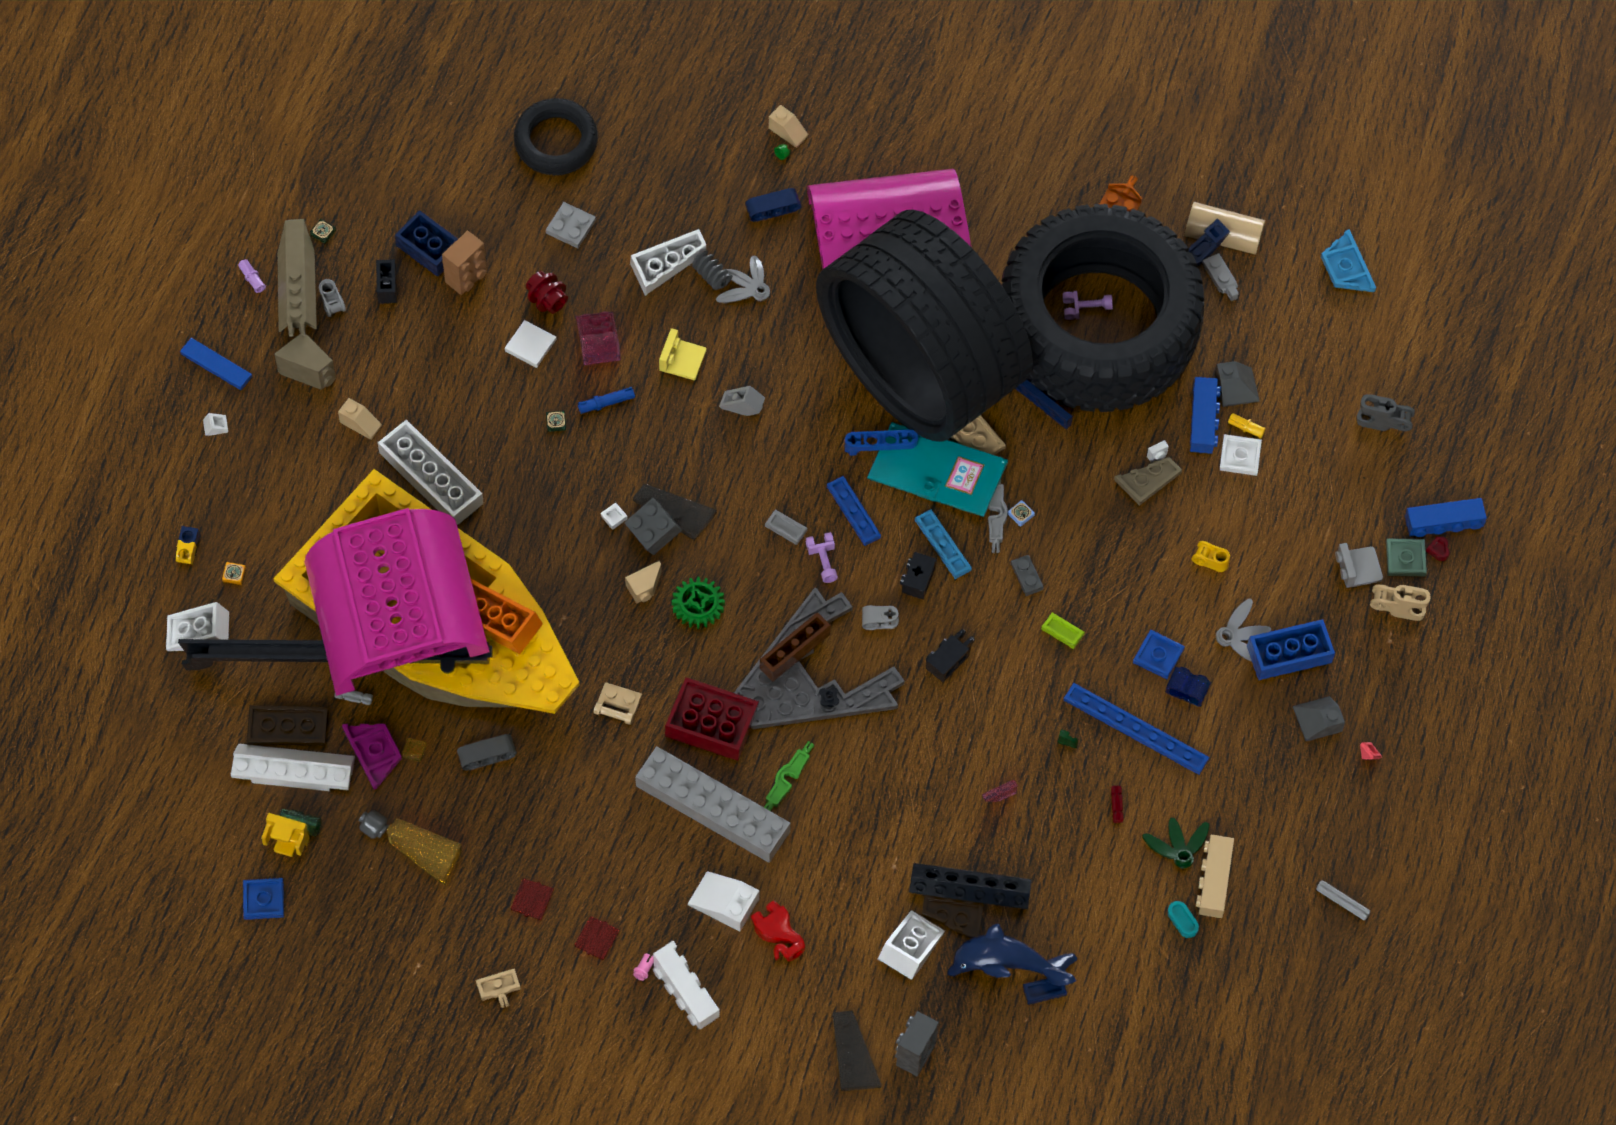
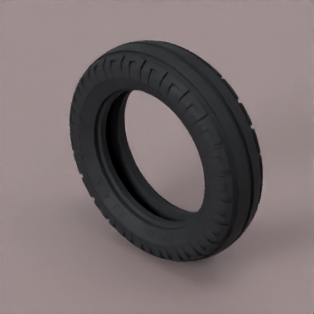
M562 98L545 99L534 103L521 114L514 129V145L519 157L533 170L547 175H564L580 169L594 154L598 141L597 127L590 113L578 103ZM563 118L573 122L579 128L582 136L577 147L571 152L564 155L551 156L541 153L533 146L530 140L531 132L537 124L546 119Z

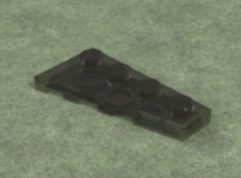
M643 484L633 496V501L642 507L652 498L657 500L682 529L681 533L694 541L717 514L716 509L647 484Z
M853 1011L833 1012L841 1091L881 1088V1082Z

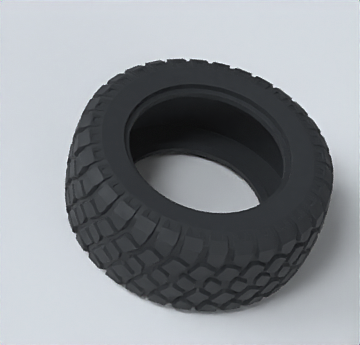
M1094 204L1091 208L1089 205L1075 206L1073 211L1070 208L1059 211L1056 217L1050 215L1041 220V225H1034L1027 231V237L1023 236L1016 244L1015 250L1012 251L1006 263L1008 266L1005 267L1001 278L1002 286L1014 304L1030 342L1033 365L1027 380L1040 391L1045 392V395L1054 402L1060 400L1064 406L1074 409L1076 406H1080L1081 410L1092 412L1095 411V408L1099 409L1100 412H1111L1115 408H1118V410L1133 408L1134 403L1139 406L1150 401L1151 397L1156 398L1165 392L1167 387H1171L1189 364L1200 338L1204 317L1203 282L1200 270L1197 268V262L1192 253L1189 252L1186 244L1182 239L1177 238V234L1168 226L1162 227V222L1152 216L1146 218L1143 212L1135 209L1127 211V207L1113 205L1112 208H1108V204ZM1086 273H1106L1121 277L1142 290L1151 301L1157 318L1148 329L1129 340L1117 343H1094L1079 339L1062 329L1050 316L1044 304V299L1055 286L1068 278Z

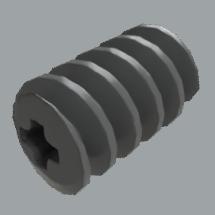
M708 250L703 251L694 259L692 267L697 270L698 274L702 275V278L711 285L712 289L719 290L725 287L732 280L733 275H727L728 270L723 269V265L718 264L719 261L717 259L713 260V254L707 255Z

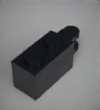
M961 629L955 636L951 635L948 639L942 640L939 648L935 652L929 653L926 657V669L941 682H944L969 657V648L974 643L975 638L971 636L962 643L960 640L966 634L964 629Z

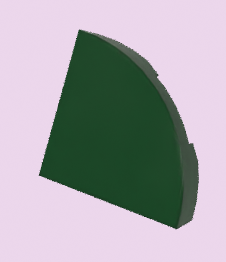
M1063 729L1060 730L1058 744L1077 748L1078 739L1069 736L1070 732Z

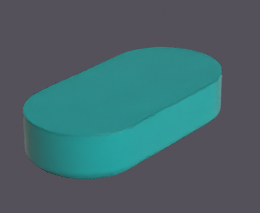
M1172 902L1168 907V917L1183 937H1194L1198 933V922L1183 902Z

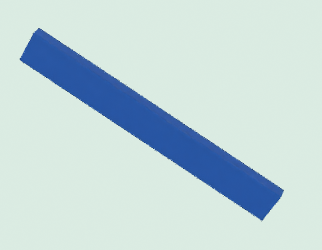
M1075 683L1072 684L1064 697L1065 702L1200 775L1209 760V757Z

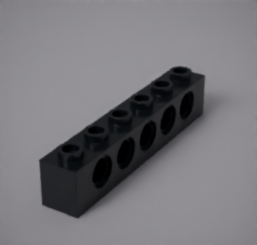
M913 863L909 893L1028 909L1032 879Z

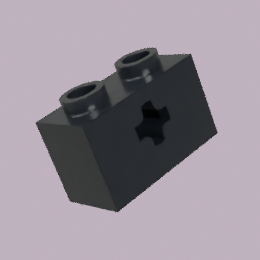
M395 259L376 260L378 304L397 303Z
M915 552L913 558L908 559L906 569H908L907 574H903L900 580L902 593L924 600L936 569L937 559Z

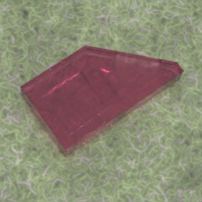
M1012 780L982 794L985 802L1001 801L1016 794L1018 785L1015 780Z

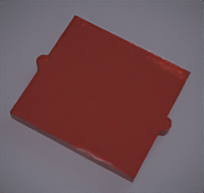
M523 878L511 910L524 914V917L529 916L542 920L554 888Z
M590 916L574 947L587 952V955L591 954L604 960L620 930L608 925L606 921L602 922Z

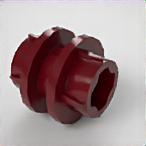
M539 271L532 275L526 283V289L529 291L527 298L531 303H536V308L540 312L548 310L554 314L561 310L568 301V296L565 294L566 285L562 281H558V277L554 273L545 274L543 271Z

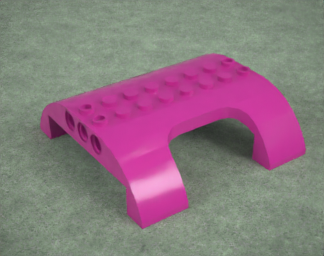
M954 169L807 185L809 205L812 204L822 269L904 210H917L935 217L956 232L971 247L962 192L957 173Z

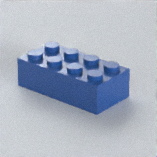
M1323 619L1250 636L1247 643V649L1258 680L1330 664L1335 655Z

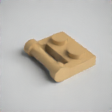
M605 682L598 702L595 705L594 714H603L625 721V724L631 725L640 704L642 693ZM604 704H607V705H610V706H613V707H616V708H619V709H623V710H626V711H629V712L626 714V713H623V712H620V711H616V710H613V709L604 707Z

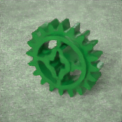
M697 577L696 582L689 578V584L683 581V588L676 587L677 593H673L672 606H674L673 613H677L676 619L682 618V624L689 622V627L691 628L695 623L697 629L700 628V624H703L707 628L708 621L711 624H715L714 618L720 619V613H724V593H720V586L715 587L714 581L708 584L707 578L703 582L700 581V577ZM689 594H691V596L689 597V599H687V602H684V603H683L684 599H685ZM711 603H714L712 608L706 612L705 610L707 609V607H709Z

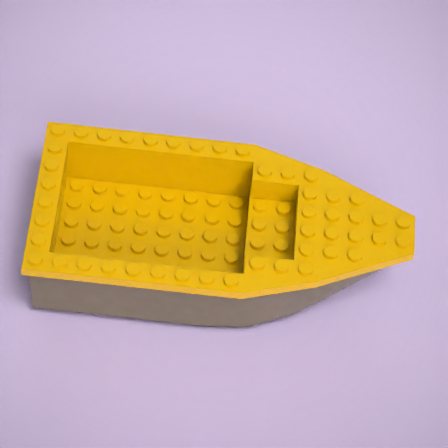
M373 469L274 577V582L284 589L290 605L319 625L304 562L310 548L321 538L333 532V529L406 508H430ZM458 528L470 578L536 612L543 625L521 654L486 637L487 642L493 646V657H490L489 664H455L454 671L449 674L442 672L440 663H408L383 671L399 683L427 699L464 707H515L555 714L578 688L579 681L543 610L507 562ZM379 550L375 553V556L380 557L384 555L385 551ZM382 567L379 573H386L389 568ZM391 600L387 606L393 607L397 604V601ZM395 617L391 623L397 624L401 621V618Z

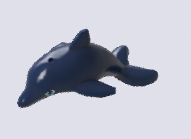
M994 924L988 929L986 935L974 937L964 942L957 949L953 964L948 969L947 974L949 976H956L972 970H982L994 977H1010L1011 973L1005 968L1023 969L1043 974L1047 977L1049 983L1061 986L1072 984L1076 981L1074 975L1067 973L1065 970L1077 961L1078 958L1075 954L1067 953L1045 960L1025 943L1005 936L1000 925Z

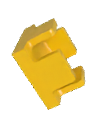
M268 813L266 818L267 824L262 835L263 845L267 846L271 837L277 840L274 852L292 857L296 849L297 855L301 856L304 846L308 845L310 839L306 823Z

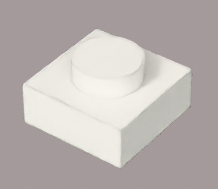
M1164 440L1148 448L1147 458L1150 463L1166 457L1168 452L1166 441Z
M616 503L601 512L602 519L612 530L628 519L627 515Z

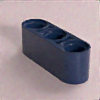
M794 188L753 197L745 202L750 220L753 222L792 213L801 208L800 200Z

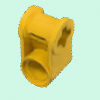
M1206 541L1198 542L1197 552L1191 558L1195 564L1205 566L1217 572H1224L1228 569L1230 560L1228 550Z

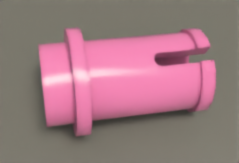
M644 954L638 967L634 968L633 975L639 980L648 978V972L654 963L653 956L647 962L650 954Z

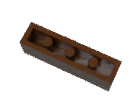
M818 612L815 613L760 659V670L774 682L830 635V624Z

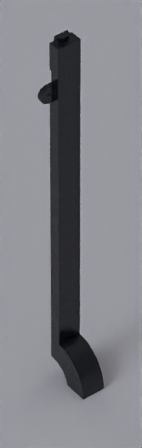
M178 639L179 645L187 654L186 660H182L181 663L186 670L206 669L213 665V661L328 662L323 640ZM487 642L489 652L471 658L467 648L464 647L411 663H440L442 672L449 674L454 671L455 664H489L490 657H493V646Z

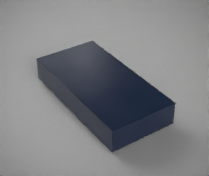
M1047 978L1023 984L1028 1005L1067 996L1065 985H1052L1048 982Z

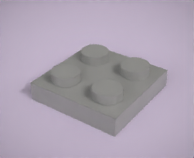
M563 202L548 225L546 234L579 248L596 222V217Z

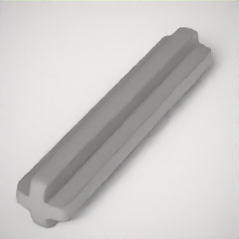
M1323 880L1317 885L1316 890L1362 920L1368 918L1370 910Z

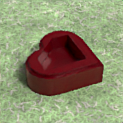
M1443 536L1436 537L1426 548V552L1438 561H1446L1450 554L1447 548L1448 540Z

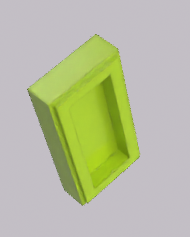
M1053 612L1041 628V630L1073 649L1085 633Z

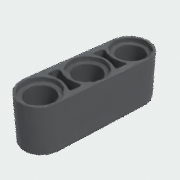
M510 734L468 744L457 750L463 770L483 767L511 759L517 755Z

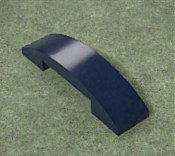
M1218 218L1204 230L1205 234L1189 247V252L1192 253L1197 266L1204 259L1208 258L1230 233Z

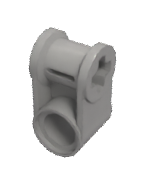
M331 279L321 281L319 284L320 297L327 316L330 317L331 314L339 311H346L344 301L334 281Z
M872 605L863 607L862 627L866 630L894 629L899 623L897 608L894 606Z

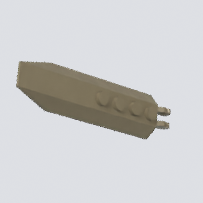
M304 219L285 220L277 253L279 332L288 326L289 337L294 336V328H299L301 336H304L307 325L317 329L315 250Z

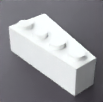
M698 229L631 255L630 265L644 295L646 296L692 264L697 255L706 251V243Z
M672 941L653 953V972L658 979L662 978L665 982L664 987L667 992L676 997L678 1007L687 1012L689 1022L693 1026L696 1025L700 1030L719 1018V1008L704 987L700 989L701 983L695 973L689 972L686 959L683 955L678 956L676 953L677 946Z

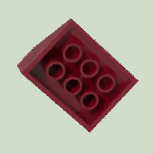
M685 677L665 724V737L739 761L759 701Z

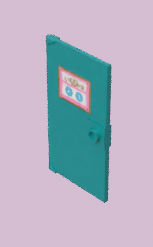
M892 422L888 431L909 429ZM918 435V444L913 449L879 450L867 479L984 517L1006 469L1008 460L949 440L936 442ZM887 437L886 442L893 444L896 442V439L894 437ZM907 437L908 442H912L911 437Z

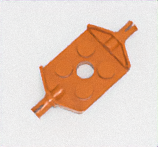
M1131 175L1126 184H1109L1099 204H1108V208H1112L1113 205L1127 207V211L1132 209L1138 210L1142 203V197L1133 188L1138 180L1137 177Z

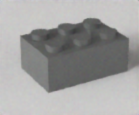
M917 1011L914 1017L910 1016L906 1024V1032H901L896 1041L898 1045L895 1058H897L896 1066L917 1077L937 1043L939 1027L938 1021Z

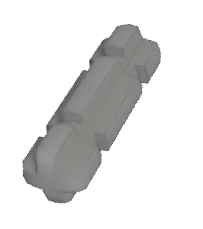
M351 691L337 696L335 694V698H345L347 701L362 702L365 705H371L373 701L372 694H363V692Z

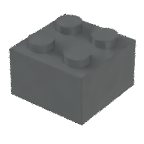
M654 498L649 500L624 522L652 555H655L682 531L663 506Z

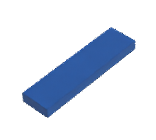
M190 338L180 351L184 357L239 390H242L252 378L251 373L193 338Z
M842 476L828 483V490L863 545L866 546L880 539V532L845 477Z

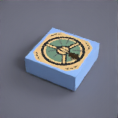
M1021 500L1008 511V515L1021 527L1034 517L1035 512Z

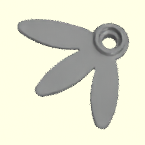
M757 256L750 258V272L753 279L743 272L727 269V275H733L732 281L745 288L728 290L717 296L716 301L719 303H729L752 296L758 301H763L769 297L770 288L763 283L764 270Z
M1250 598L1235 609L1227 623V627H1222L1216 632V640L1220 645H1230L1236 653L1251 661L1247 644L1241 641H1248L1250 636L1271 632V628L1268 626H1249L1238 629L1252 607L1253 600ZM1222 634L1226 635L1227 640L1222 637Z

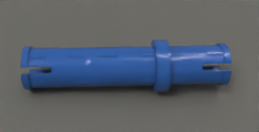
M632 387L599 397L596 395L590 400L578 402V409L580 414L596 409L599 411L605 406L634 399L635 394Z

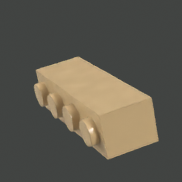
M1210 835L1209 841H1205L1204 853H1207V858L1202 860L1201 871L1205 872L1204 877H1200L1198 889H1202L1201 896L1197 895L1196 907H1199V915L1223 917L1234 838Z

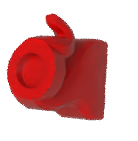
M773 900L766 906V910L769 913L768 916L764 918L761 912L757 911L751 915V921L755 926V932L762 940L792 945L788 948L784 944H777L774 948L775 960L779 959V953L781 952L787 961H793L805 951V943L802 937L791 928L790 917L786 908L783 905L780 907Z

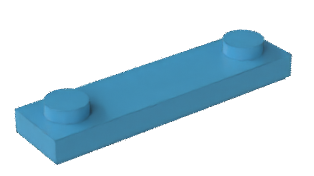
M932 509L915 517V522L954 579L971 571L972 567Z

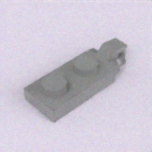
M1218 253L1204 259L1202 264L1219 293H1226L1230 301L1238 299L1237 282L1220 254Z

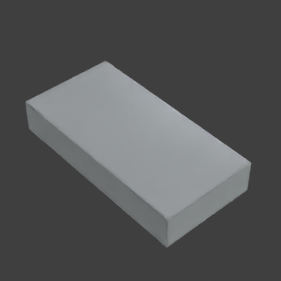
M776 509L765 523L766 528L798 545L807 532V527Z

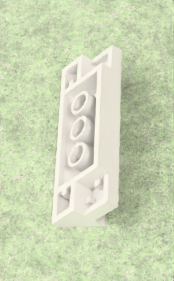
M238 744L233 753L234 760L231 778L248 779L252 783L322 791H330V788L349 790L355 756Z

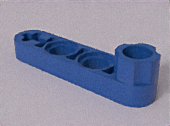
M913 430L851 432L845 436L844 450L850 456H855L859 451L913 449L918 444V434ZM873 437L877 440V443L871 445L867 442V439ZM894 437L896 442L889 444L886 442V438ZM907 437H911L912 442H908Z

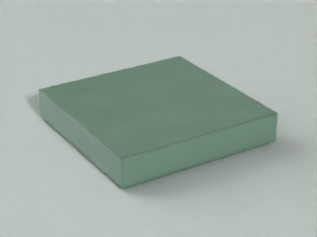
M1386 539L1388 576H1426L1425 539Z

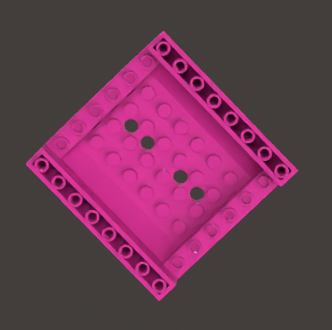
M406 508L333 529V532L317 541L306 554L305 567L336 696L355 691L353 679L464 647L467 648L470 658L489 652L456 520L449 514L431 509ZM377 551H385L384 555L380 557L375 556ZM382 567L389 568L386 573H379ZM396 600L397 604L395 606H387L389 601ZM400 617L401 621L399 623H391L393 618Z

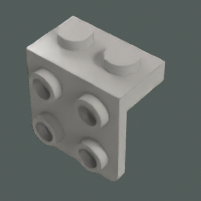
M1347 543L1339 544L1335 556L1337 563L1340 564V574L1346 588L1382 581L1383 575L1374 547L1349 550Z

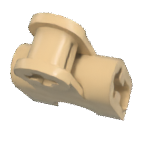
M1375 585L1372 589L1375 595L1374 599L1370 601V606L1376 610L1389 611L1391 615L1398 618L1420 621L1426 614V607L1431 598L1429 591L1423 588L1399 585L1396 588L1386 585ZM1418 595H1422L1425 597V600L1420 601L1415 598ZM1412 608L1419 609L1421 613L1415 614Z

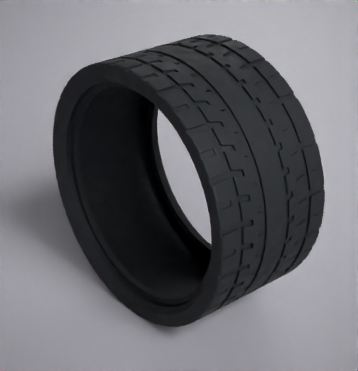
M904 210L825 267L817 277L816 294L819 308L827 329L843 358L878 403L909 430L915 431L923 438L936 442L950 439L1026 381L1031 374L1033 358L1028 335L1005 289L968 243L943 222L929 214L917 210Z

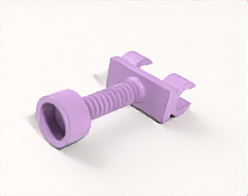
M1077 291L1063 293V303L1069 304L1074 302L1075 309H1064L1066 320L1079 319V309L1084 307L1102 306L1105 310L1113 309L1112 295H1104L1101 300L1080 302L1078 301Z
M825 533V543L816 545L813 536L807 537L805 542L809 555L816 553L820 555L824 569L821 573L823 582H834L838 576L836 570L831 569L826 552L835 549L832 533Z

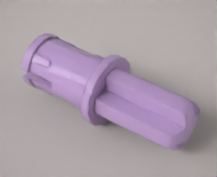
M247 259L241 260L238 266L245 275V280L252 285L256 293L262 292L266 286L258 276V271L253 269Z

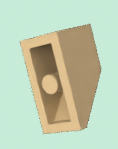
M782 105L769 116V129L797 148L808 137V133L796 116Z
M350 398L347 399L338 411L340 423L370 440L373 439L382 426L365 406Z
M660 561L625 577L626 587L636 604L641 601L646 602L654 596L661 575Z

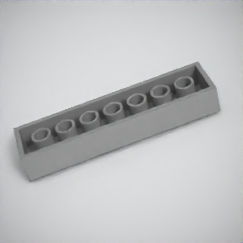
M657 746L635 777L636 787L769 863L790 833V822Z

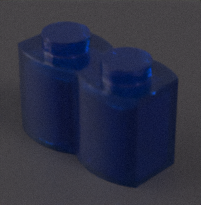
M1175 667L1165 692L1173 697L1201 707L1211 682L1203 675H1193L1185 667Z

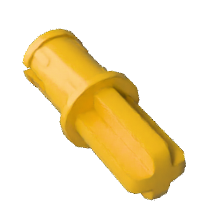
M1234 413L1231 414L1228 420L1229 424L1242 429L1243 433L1248 432L1260 439L1266 430L1265 427L1251 422V419H1244Z

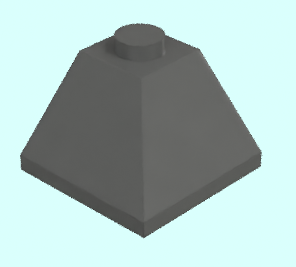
M1236 361L1217 364L1215 378L1218 379L1217 386H1221L1220 399L1222 407L1260 401L1251 367Z
M1330 696L1293 706L1306 742L1343 731L1345 720L1339 705Z

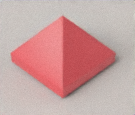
M1362 742L1360 744L1362 759H1380L1382 757L1371 742Z

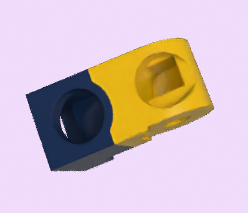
M181 526L176 551V562L193 564L197 544L201 537L198 528Z

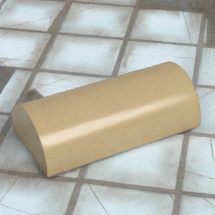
M1193 202L1186 226V237L1198 240L1205 234L1204 230L1218 218L1230 231L1220 246L1256 255L1265 220Z

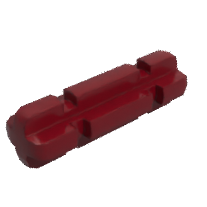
M1119 785L1111 787L1113 823H1122L1124 819L1121 796L1122 787Z

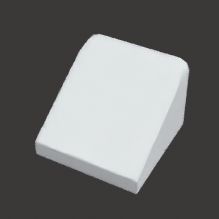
M208 413L203 419L206 436L228 432L226 415Z

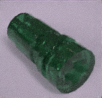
M284 808L279 816L306 823L308 834L316 837L319 833L322 819L309 814L304 815L303 812Z

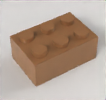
M468 230L442 254L445 283L460 295L471 290L474 283L486 275L484 243Z

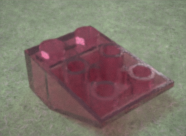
M604 311L597 314L576 316L583 365L620 361V347L613 312Z

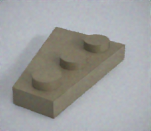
M1170 457L1148 464L1147 467L1131 470L1130 473L1122 476L1121 474L1114 477V480L1140 506L1182 473V469Z

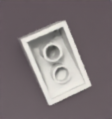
M214 602L168 615L166 650L184 651L179 645L178 639H228L229 611L219 603Z
M707 871L688 905L740 932L759 901V890L742 881Z
M911 910L886 941L878 959L912 980L945 931Z

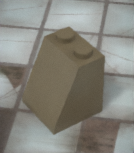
M306 333L304 336L299 334L275 353L277 370L283 376L321 390L326 386H330L336 379L333 360Z

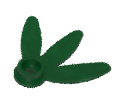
M1173 817L1169 819L1168 825L1169 838L1173 848L1148 833H1144L1142 838L1156 853L1174 859L1177 867L1188 868L1194 862L1192 855L1204 844L1210 824L1208 822L1202 823L1190 838L1187 846H1185L1182 830Z

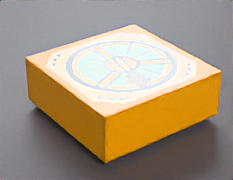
M226 562L222 581L242 585L246 566Z

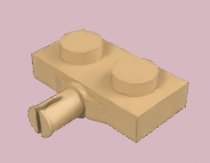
M515 969L476 980L481 1000L498 998L501 1008H505L504 1003L506 1007L509 1006L506 997L508 993L520 990Z

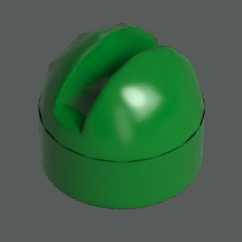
M780 144L774 149L775 155L780 160H784L790 154V149L787 148L788 145Z

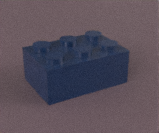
M420 210L395 234L396 246L437 277L444 271L442 254L458 240V238Z

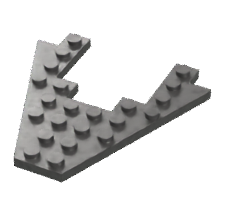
M814 588L762 657L815 613L818 612L830 623L852 611L851 604L842 592L825 601L818 589ZM812 649V650H811L808 654H806L803 658H805V657L809 656L810 654L814 653V649ZM759 659L734 693L759 701L751 725V729L894 710L898 708V704L890 692L903 686L905 681L896 668L892 667L845 694L835 679L817 688L799 661L772 682L760 670ZM836 687L838 689L837 698L839 699V704L831 707L822 706L820 704L821 695L819 690Z

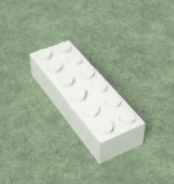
M407 420L378 442L379 453L438 511L455 518L457 525L483 505L482 493Z

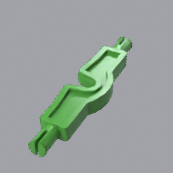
M807 741L802 750L798 749L791 761L779 769L776 774L775 785L766 797L767 803L764 808L769 811L773 807L777 808L783 798L789 793L792 784L785 777L789 776L795 779L800 777L805 765L809 761V753L814 747L813 743L810 744V741Z

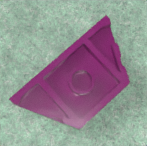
M343 724L342 729L373 790L377 789L402 760L397 746L385 724H360V726Z

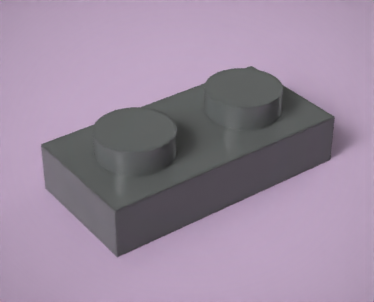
M1029 555L1011 561V566L1025 596L1043 590L1044 586Z

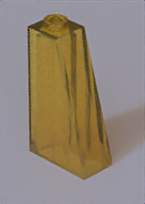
M396 818L394 823H390L387 829L389 842L441 884L446 885L462 853L461 844Z

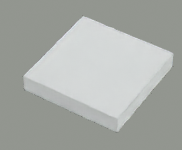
M524 320L506 345L505 352L537 368L555 343L556 336Z
M1224 434L1220 471L1257 476L1262 440Z

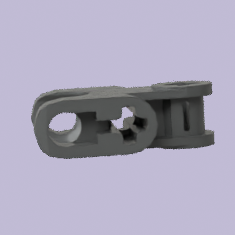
M1366 394L1362 397L1360 401L1361 409L1356 416L1358 425L1386 431L1390 428L1400 431H1410L1412 429L1411 417L1415 415V410L1412 407L1397 405L1393 399L1371 394ZM1365 402H1372L1374 404V407L1367 406ZM1366 415L1370 416L1371 418L1369 420H1363L1362 416Z

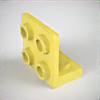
M671 328L659 359V369L663 372L696 380L706 353V347L682 341L681 338H678V330Z

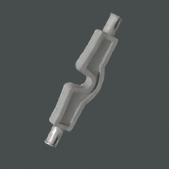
M1001 479L988 507L989 510L1000 513L988 517L989 542H992V553H995V546L996 553L1000 552V543L1003 542V525L1007 520L1008 513L1007 506L1003 501L1004 485L1001 484Z

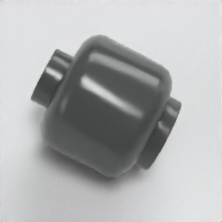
M374 809L369 813L365 811L358 820L361 822L359 826L360 831L371 839L381 838L389 827L387 818Z

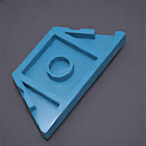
M1348 229L1340 239L1332 243L1331 247L1322 252L1321 259L1335 288L1375 292L1376 286L1350 229Z

